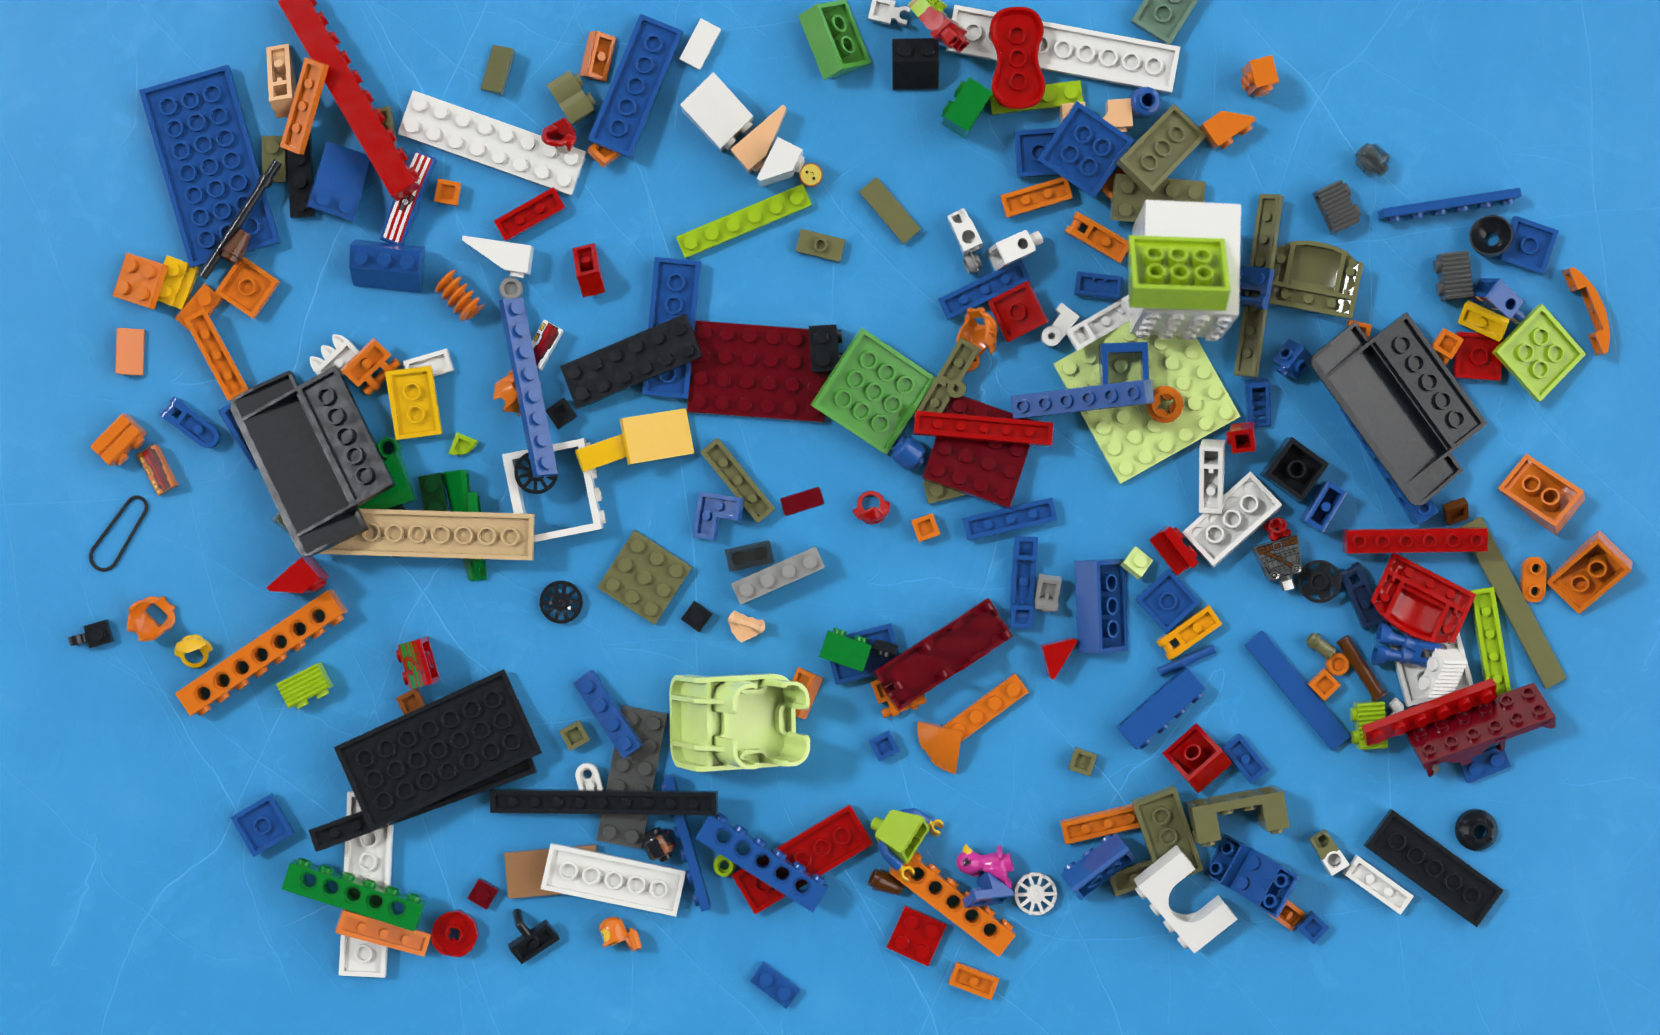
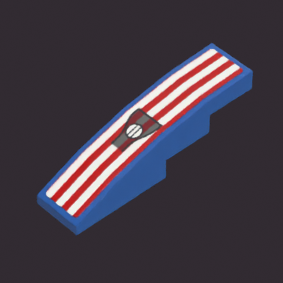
M414 150L408 167H413L420 177L417 182L421 188L399 201L393 200L380 240L393 244H404L420 209L419 204L427 189L428 179L437 162L435 157Z

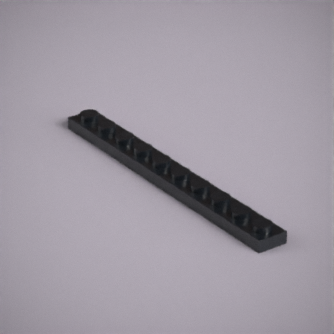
M533 759L524 761L382 828L535 774L537 770ZM362 811L308 830L315 852L371 833Z
M491 789L490 813L717 815L718 791Z

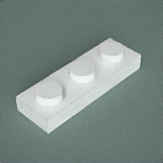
M1355 855L1350 865L1343 872L1344 875L1400 915L1414 897L1357 855Z

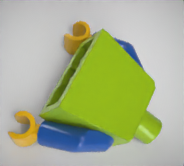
M916 808L900 811L891 810L885 819L875 817L871 822V829L876 831L875 838L878 841L877 847L881 855L893 869L901 872L900 878L904 882H909V879L904 876V871H909L913 876L915 871L912 867H905L903 864L909 863L928 831L932 836L937 837L941 832L936 830L934 826L941 829L944 827L941 820L932 821L931 817Z

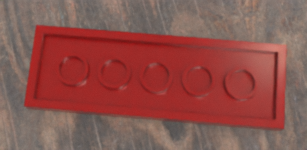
M848 804L774 848L773 851L775 849L782 851L787 855L786 859L794 863L797 861L807 868L806 872L814 875L816 873L821 876L873 845V842L853 808ZM763 855L757 859V862L760 865H767L770 860L768 856ZM779 867L776 870L777 875L781 878L789 875V871L785 867ZM743 868L732 874L733 879L755 915L786 897V895ZM800 879L796 882V887L799 889L808 882Z

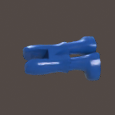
M1380 622L1376 631V642L1400 646V651L1375 645L1371 655V664L1379 666L1386 661H1397L1401 664L1408 663L1427 668L1429 658L1421 657L1422 649L1433 652L1435 648L1438 650L1439 648L1442 649V645L1422 641L1409 635L1397 634L1392 631L1389 624Z

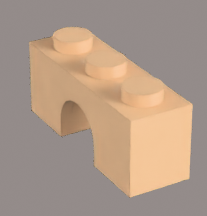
M1131 98L1107 100L1105 103L1106 113L1103 119L1123 133H1127V130H1130L1133 126ZM1074 103L1061 104L1059 108L1061 122Z

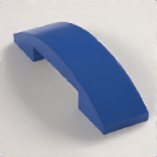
M1015 536L1010 628L1033 629L1038 537Z

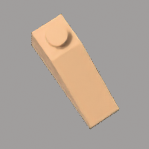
M283 44L266 47L269 102L277 118L288 117L297 87L290 45Z
M784 105L779 107L731 148V153L748 173H751L753 170L756 173L763 167L787 112Z

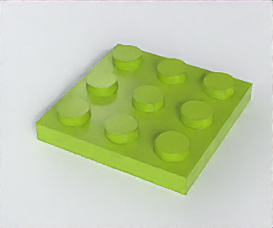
M1538 304L1492 351L1535 402H1541L1586 355L1543 304Z

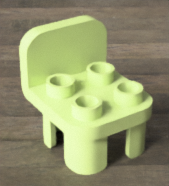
M772 673L725 676L689 674L675 675L672 678L669 691L670 751L672 760L677 767L696 772L758 769L777 766H797L808 757L810 738L808 735L796 733V709L806 710L810 706L809 693L801 683L789 681L782 675Z

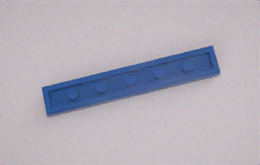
M1262 630L1244 644L1332 751L1351 737Z

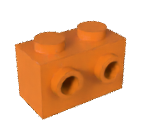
M1272 55L1250 60L1241 69L1243 75L1241 77V85L1244 91L1247 90L1248 96L1254 94L1256 98L1266 96L1279 83Z

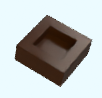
M1465 497L1443 504V519L1447 526L1469 519L1468 502Z

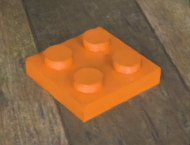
M126 252L113 296L155 310L169 266Z
M244 256L242 262L239 261L238 265L232 266L215 293L252 319H255L281 281Z

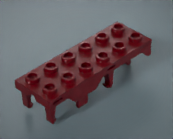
M986 598L872 672L895 709L900 711L909 703L978 661L1013 636L1000 618L990 599Z
M1531 683L1497 695V699L1487 704L1475 706L1468 711L1456 713L1446 719L1437 720L1422 728H1416L1404 734L1428 777H1432L1434 765L1447 761L1451 763L1459 762L1463 766L1473 762V757L1482 754L1490 745L1498 743V745H1495L1497 750L1504 751L1506 740L1540 727L1555 728V715L1535 683Z

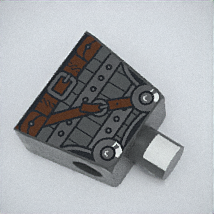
M1292 534L1289 537L1279 538L1277 541H1269L1251 547L1267 581L1278 579L1282 591L1295 588L1292 575L1302 572L1297 535Z

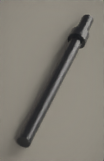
M274 159L265 174L262 173L257 180L259 183L198 274L199 276L207 280L221 258L223 252L221 249L241 228L266 188H270L274 182L272 179L282 163Z

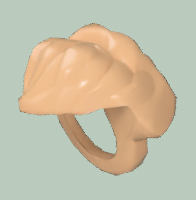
M736 610L728 617L731 632L741 643L757 636L759 633H763L765 630V621L762 619L756 620L753 617H747Z

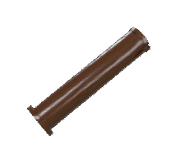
M1347 635L1339 639L1336 643L1372 697L1371 701H1376L1386 695L1387 690H1383L1350 636Z

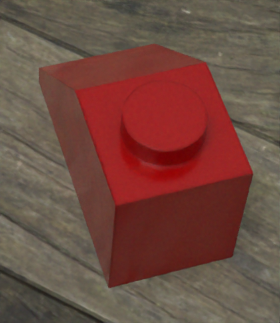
M595 243L572 248L576 277L582 296L588 297L604 293V279Z

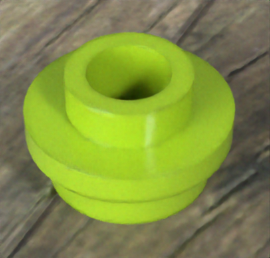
M720 854L715 858L713 868L719 876L728 877L734 873L736 864ZM722 861H727L729 863V867L723 869L720 863Z

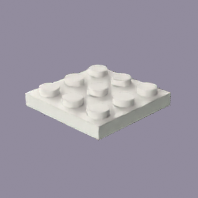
M1460 633L1454 643H1439L1442 645V649L1458 650L1466 659ZM1389 644L1391 649L1400 651V646ZM1422 649L1421 657L1430 658L1433 652ZM1394 661L1407 707L1436 699L1427 698L1418 688L1419 679L1424 675L1426 668ZM1468 664L1464 668L1462 676H1460L1461 679L1457 687H1455L1456 691L1474 685Z

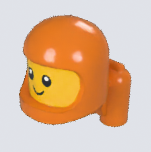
M609 917L600 923L599 931L604 941L602 944L603 948L625 942L632 952L642 948L638 932L633 928H629L627 932L624 922L619 917Z

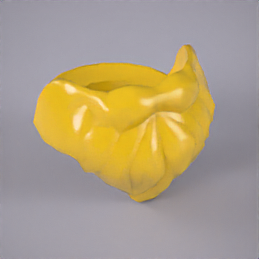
M187 635L177 642L174 655L179 657L186 666L199 668L207 663L209 652L213 650V647L208 640L200 635ZM199 649L203 654L202 661L199 663L189 662L185 657V653Z

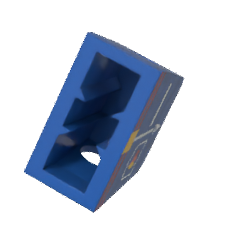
M1481 278L1473 288L1474 295L1470 299L1476 304L1509 318L1515 324L1520 323L1524 319L1526 314L1519 309L1523 304V300L1500 278Z

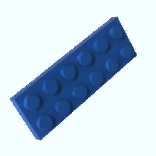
M640 14L591 130L588 142L629 159L632 158L683 36L682 30Z
M655 257L648 329L680 315L687 314L695 332L701 261ZM692 362L643 382L642 395L688 399Z

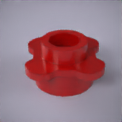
M1273 518L1264 524V530L1268 531L1269 539L1272 541H1277L1281 537H1289L1291 534L1290 529H1287L1286 521L1282 518Z

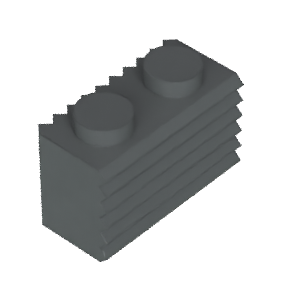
M1339 180L1312 193L1331 235L1360 222L1361 212L1359 207L1353 204L1349 197L1351 196V190L1347 183L1343 184V181Z
M1469 251L1436 255V260L1433 261V269L1435 273H1438L1439 282L1436 283V294L1441 297V301L1473 297Z

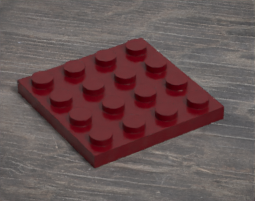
M965 396L959 398L952 397L944 412L1013 419V413ZM1021 418L1020 420H1031V419ZM936 437L922 479L1009 509L1030 445Z

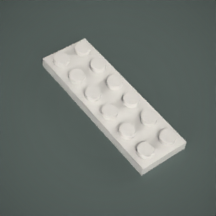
M551 843L541 889L676 917L686 870Z

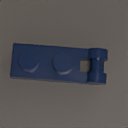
M1353 563L1346 570L1340 569L1342 585L1362 629H1368L1385 621L1370 602L1373 591L1360 563ZM1356 575L1358 581L1351 584L1349 578Z

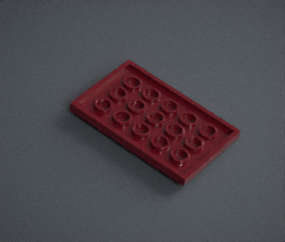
M695 321L694 333L703 358L695 360L691 364L687 412L824 422L825 415L812 407L811 403L826 382L828 372L812 373L809 329Z

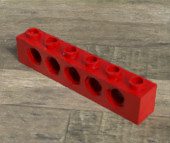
M1488 528L1342 529L1343 552L1347 554L1488 551Z

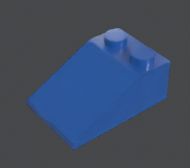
M326 141L306 207L352 222L360 201L370 163L367 154Z

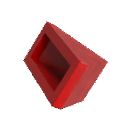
M1070 637L1040 645L1049 678L1055 680L1078 642L1076 639Z

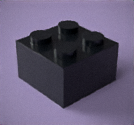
M1287 437L1259 475L1296 502H1302L1329 464L1293 437Z

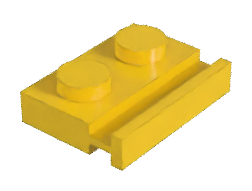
M167 255L164 265L169 267L158 301L182 310L188 302L200 267L191 268L189 263Z

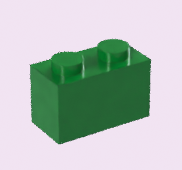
M835 627L833 631L828 630L819 657L863 672L872 644L868 643L869 639L859 635H855V638L846 636L847 631Z

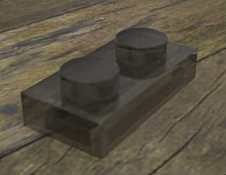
M770 540L725 549L729 572L774 563Z

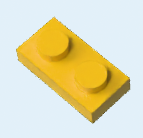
M1467 301L1464 303L1457 323L1500 342L1504 337L1510 319L1471 301Z

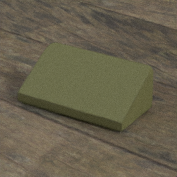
M493 45L481 90L503 96L515 56L514 49Z

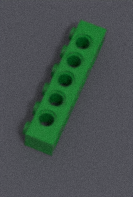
M305 858L295 859L289 864L282 890L413 932L419 927L427 901L422 900V897L418 894L408 893L406 895L400 893V890L393 886H386L384 888L378 886V882L371 879H364L362 881L356 879V875L349 872H342L341 874L334 872V868L327 865H320V867L312 865V861ZM307 874L315 876V884H310L307 881ZM329 881L337 883V891H332L329 888ZM351 888L359 890V898L352 897L350 893ZM372 896H380L382 905L374 904ZM394 903H402L404 912L396 911Z

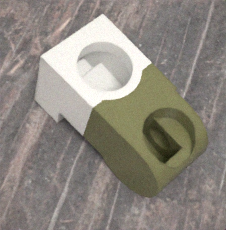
M1325 829L1308 838L1329 875L1333 876L1350 865Z

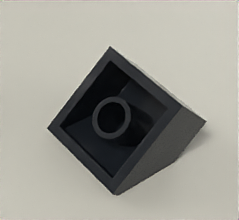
M934 38L892 39V90L938 89L939 41Z

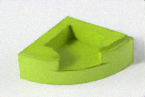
M456 432L448 454H467L477 446L479 441Z

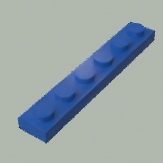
M1514 188L1383 208L1378 211L1379 220L1386 219L1387 223L1401 221V217L1409 216L1410 220L1423 218L1424 213L1432 212V216L1444 215L1446 210L1455 209V213L1468 211L1470 206L1485 209L1492 207L1491 203L1500 202V206L1514 204L1515 199L1522 197L1521 189Z
M674 774L664 777V782L661 783L662 790H679ZM670 815L671 818L676 820L677 826L674 827L677 841H682L683 849H680L682 860L687 862L689 866V871H686L689 884H694L696 893H693L696 907L700 906L701 912L710 910L711 902L686 815Z

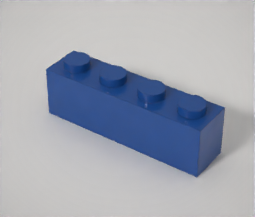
M1183 667L1122 720L1116 728L1136 750L1139 747L1143 749L1152 741L1150 737L1156 732L1158 734L1162 733L1169 726L1167 722L1173 717L1177 719L1186 711L1184 707L1190 702H1197L1203 696L1202 692L1205 690V687L1188 668Z

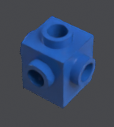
M1289 338L1281 349L1277 351L1272 361L1277 365L1276 370L1286 378L1291 376L1297 380L1310 365L1312 355L1304 346Z

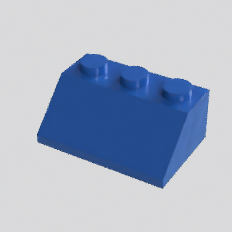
M356 239L350 244L349 269L353 285L422 293L425 247Z
M1117 833L1113 836L1111 834L1107 835L1101 840V845L1095 849L1090 848L1082 855L1083 858L1077 863L1072 862L1064 868L1065 872L1061 875L1080 900L1084 899L1135 860V857Z

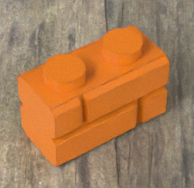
M122 413L90 445V448L109 466H116L117 464L120 466L129 458L127 454L132 448L137 449L145 442L143 437L147 432L130 415Z

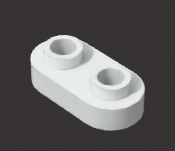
M587 762L577 768L575 777L579 789L604 790L599 770L594 764ZM585 770L591 771L592 776L590 778L584 776Z

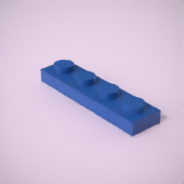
M1020 259L939 298L938 301L947 320H950L966 312L968 308L979 306L1025 281H1030L1031 278Z
M1047 498L1012 506L1009 509H999L962 519L967 540L1055 521L1057 520L1053 498Z
M594 670L588 671L573 683L623 759L644 746Z

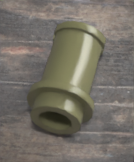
M1312 632L1305 641L1309 649L1313 648L1325 657L1326 660L1330 659L1336 651V648L1323 640L1319 633Z

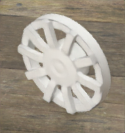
M1030 872L1023 875L1017 881L1014 888V898L1018 907L1023 912L1029 915H1042L1054 907L1057 899V889L1053 880L1046 874ZM1032 876H1039L1037 884H1034ZM1027 878L1031 884L1029 887L1022 883ZM1042 878L1048 881L1043 887L1041 886ZM1051 885L1053 892H1045L1044 890ZM1021 886L1026 889V893H1018L1019 887ZM1027 896V899L1020 903L1018 897ZM1045 896H1053V899H1052V901L1050 902V901H1048L1047 899H1045L1044 897H1045ZM1030 901V902H1031V906H1030V909L1028 910V909L1024 908L1023 906L1026 905V904ZM1041 901L1048 904L1045 909L1042 908ZM1035 903L1038 904L1040 911H1033Z

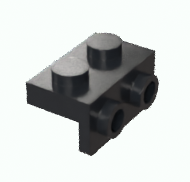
M836 324L809 326L812 373L833 371L843 355V352L838 353V343H842L841 330H837Z

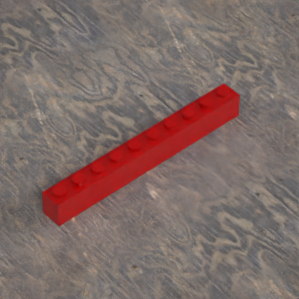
M279 0L280 7L310 58L329 65L325 84L391 197L399 201L421 188L417 182L420 177L413 167L409 168L405 162L408 160L406 153L402 147L398 149L394 143L397 140L391 128L386 129L384 126L385 117L379 108L374 109L372 95L368 89L363 90L360 85L363 82L361 76L356 69L352 71L349 64L352 62L345 50L341 52L338 44L340 40L334 31L329 32L326 27L329 22L323 12L318 13L315 8L318 5L317 1Z

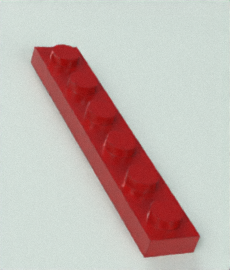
M915 411L913 435L1051 447L1054 422Z
M1490 678L1363 725V740L1367 746L1378 744L1391 737L1403 735L1410 730L1422 728L1437 720L1446 719L1456 713L1468 711L1475 706L1487 704L1497 699L1496 683Z

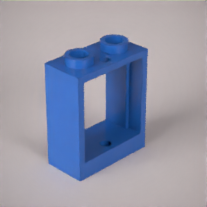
M1148 342L1099 344L1100 385L1109 384L1108 354L1140 353L1141 380H1149Z

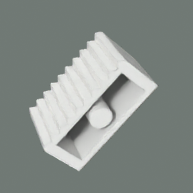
M1435 648L1432 657L1427 661L1424 675L1419 679L1418 688L1427 698H1439L1456 691L1455 687H1457L1461 679L1460 676H1462V672H1464V668L1468 664L1467 660L1456 649L1439 648L1438 650Z

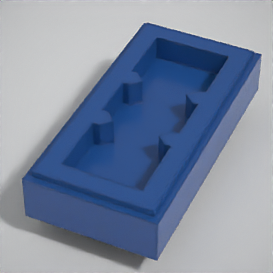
M1077 271L1074 295L1120 300L1123 277Z

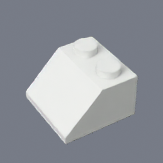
M777 137L757 177L758 185L764 187L791 178L795 172L800 173L805 163L803 149Z

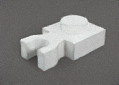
M872 0L868 20L890 25L891 20H895L898 24L906 26L908 20L901 19L900 14L902 12L909 14L910 7H894L896 1Z

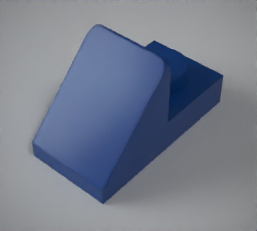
M986 872L976 880L978 888L970 890V894L962 900L965 908L1003 904L1014 896L1013 890L991 873Z

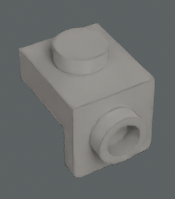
M1038 574L1034 596L1036 609L1043 612L1058 611V598L1062 582L1060 576Z

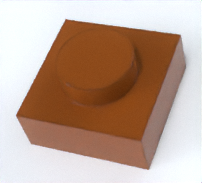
M414 688L396 698L404 715L427 705L418 688Z

